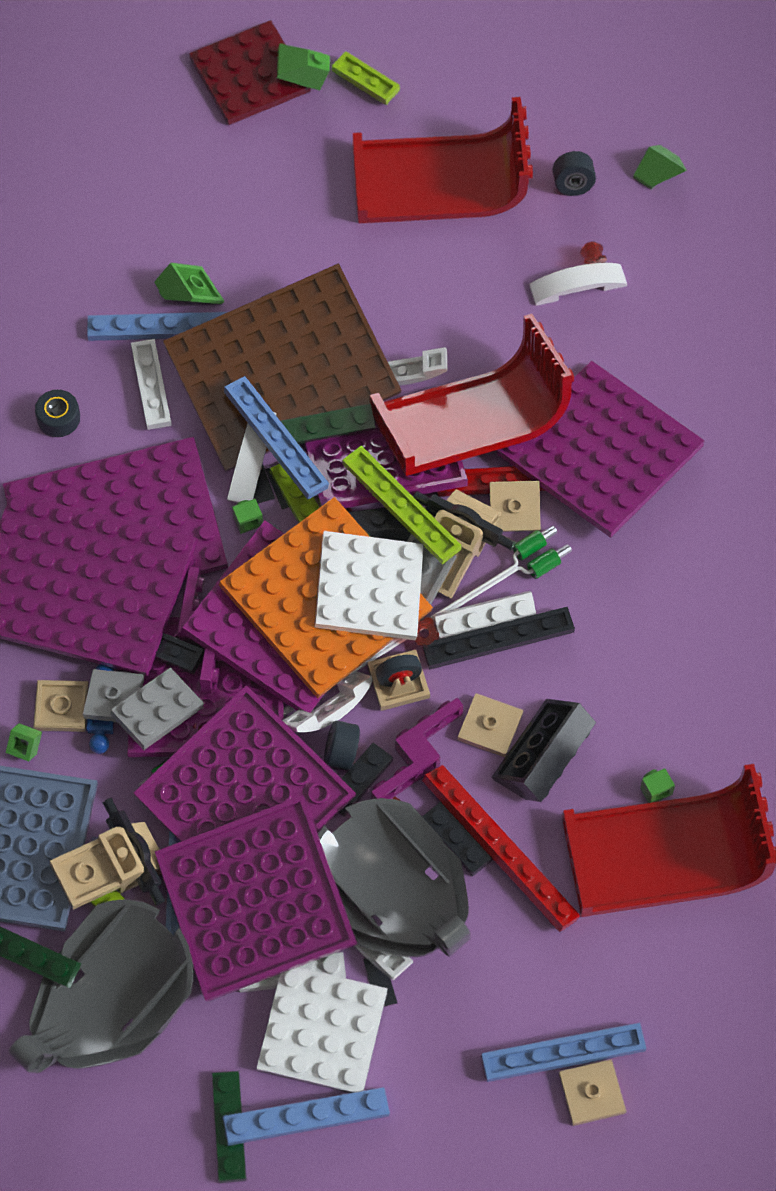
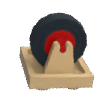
M416 649L367 662L381 711L430 698L429 688Z

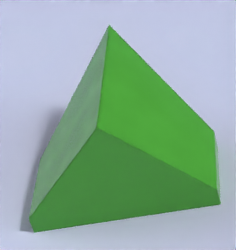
M662 145L649 146L633 178L652 190L656 185L687 170L680 157Z

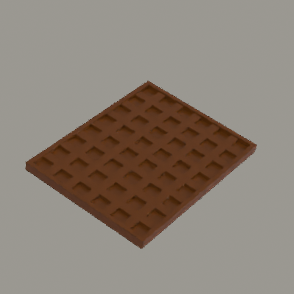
M339 263L163 341L225 472L236 467L248 422L224 393V388L244 376L270 409L277 413L276 416L280 421L370 404V395L379 393L384 401L400 394L402 391ZM268 448L266 449L265 454L270 452Z

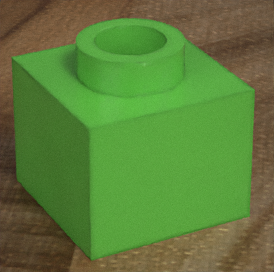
M256 499L250 501L243 500L232 507L233 518L240 534L257 529L263 523V515Z
M18 723L10 732L5 753L30 761L37 755L42 732Z
M665 768L660 771L655 769L646 773L642 778L640 786L648 803L658 802L673 795L675 784Z

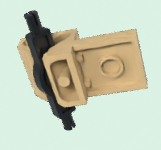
M457 489L450 495L447 501L435 494L428 497L419 491L415 493L414 498L420 504L426 506V510L435 516V519L462 545L461 550L455 554L457 558L441 585L439 593L452 599L474 556L479 557L486 543L493 547L499 544L510 551L515 546L516 541L502 535L503 530L495 526L502 514L498 510Z
M112 798L102 802L110 816L106 819L110 830L98 835V839L50 860V866L73 910L117 889L121 894L138 885L143 893L149 892L155 906L165 902L158 888L162 883L159 878L162 872L155 851H158L159 848L145 822L131 824L125 811H118Z

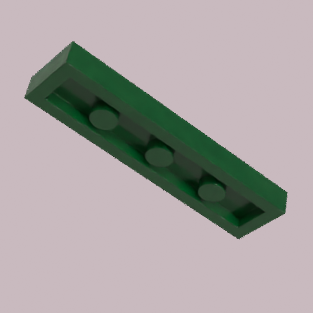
M371 404L281 421L298 444L375 430Z
M0 926L1 957L71 988L82 963Z
M239 1071L212 1073L219 1184L247 1181L244 1143L228 1146L223 1116L242 1113Z

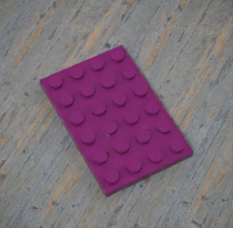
M376 423L375 430L304 443L307 456L329 483L328 489L317 494L320 507L334 497L344 508L379 502L343 465V459L360 446L380 463L412 496L417 491L427 494L468 486V479L462 460L405 476Z

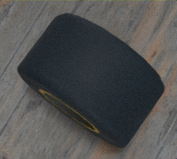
M581 151L566 152L554 162L552 168L556 188L561 193L567 196H578L590 191L595 185L596 174L594 164L588 154Z
M62 389L50 390L39 397L35 405V415L40 429L46 435L64 437L77 429L80 423V410L76 398L70 392Z
M338 720L332 723L324 751V762L328 766L349 770L352 767L359 744L360 728L358 725Z

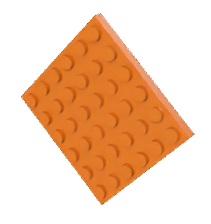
M335 497L219 582L221 589L317 699L396 639L393 637L315 628L323 532L329 531L370 537ZM421 593L418 621L431 612L433 608Z

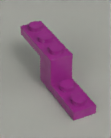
M189 566L177 633L178 639L202 647L181 632L184 624L201 604L198 594L199 592L203 593L205 579L200 576V568ZM205 648L200 685L201 692L212 693L213 683L217 684L219 678V668H216L217 661L222 659L207 648Z
M458 698L451 702L449 700L445 701L438 707V711L432 715L427 714L419 719L416 726L410 730L406 728L396 736L395 750L408 767L402 766L394 773L392 778L387 781L382 780L373 787L372 799H392L422 779L425 774L440 766L441 756L427 739L463 715V704Z

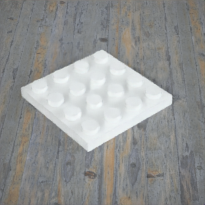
M324 531L321 545L315 628L416 640L423 544Z
M299 967L281 973L257 1070L349 1093L364 1091L388 988Z

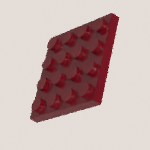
M271 20L189 53L190 60L228 125L311 92L309 87L277 78L279 44H285Z

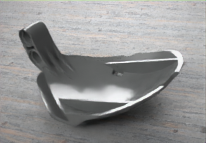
M379 798L364 800L346 807L345 809L351 818L339 826L332 834L324 825L318 836L357 943L361 947L402 957H423L437 949L450 957L470 940V931L465 925L469 915V902L461 860L443 843L442 838L410 803L396 799ZM429 867L438 875L435 880H432L425 873ZM376 915L383 924L378 926L371 917Z
M127 899L101 903L90 912L75 932L66 940L63 949L59 953L82 963L79 970L81 969L85 975L76 983H73L71 988L43 976L29 1021L32 1035H23L13 1043L8 1051L27 1072L40 1073L57 1061L68 1068L82 1069L131 1058L141 1054L166 1029L174 1015L191 994L193 962L188 943L180 928L173 935L156 919L160 909L145 902ZM131 1019H133V1021L131 1022V1024L126 1027L125 1031H123V1027H124Z

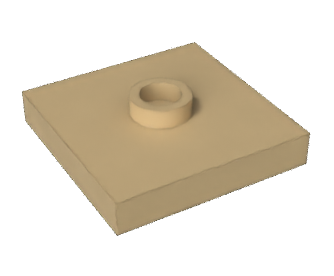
M539 481L489 483L490 507L502 513L495 526L501 528L503 532L541 530Z
M37 680L33 728L39 731L86 732L87 719H84L83 711L89 682Z
M475 693L457 740L506 757L524 710Z
M612 1059L559 1072L573 1126L626 1114Z

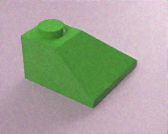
M279 44L277 78L320 91L330 71V56L309 49Z
M169 263L154 281L159 289V294L165 300L210 304L224 303L222 296L202 266Z

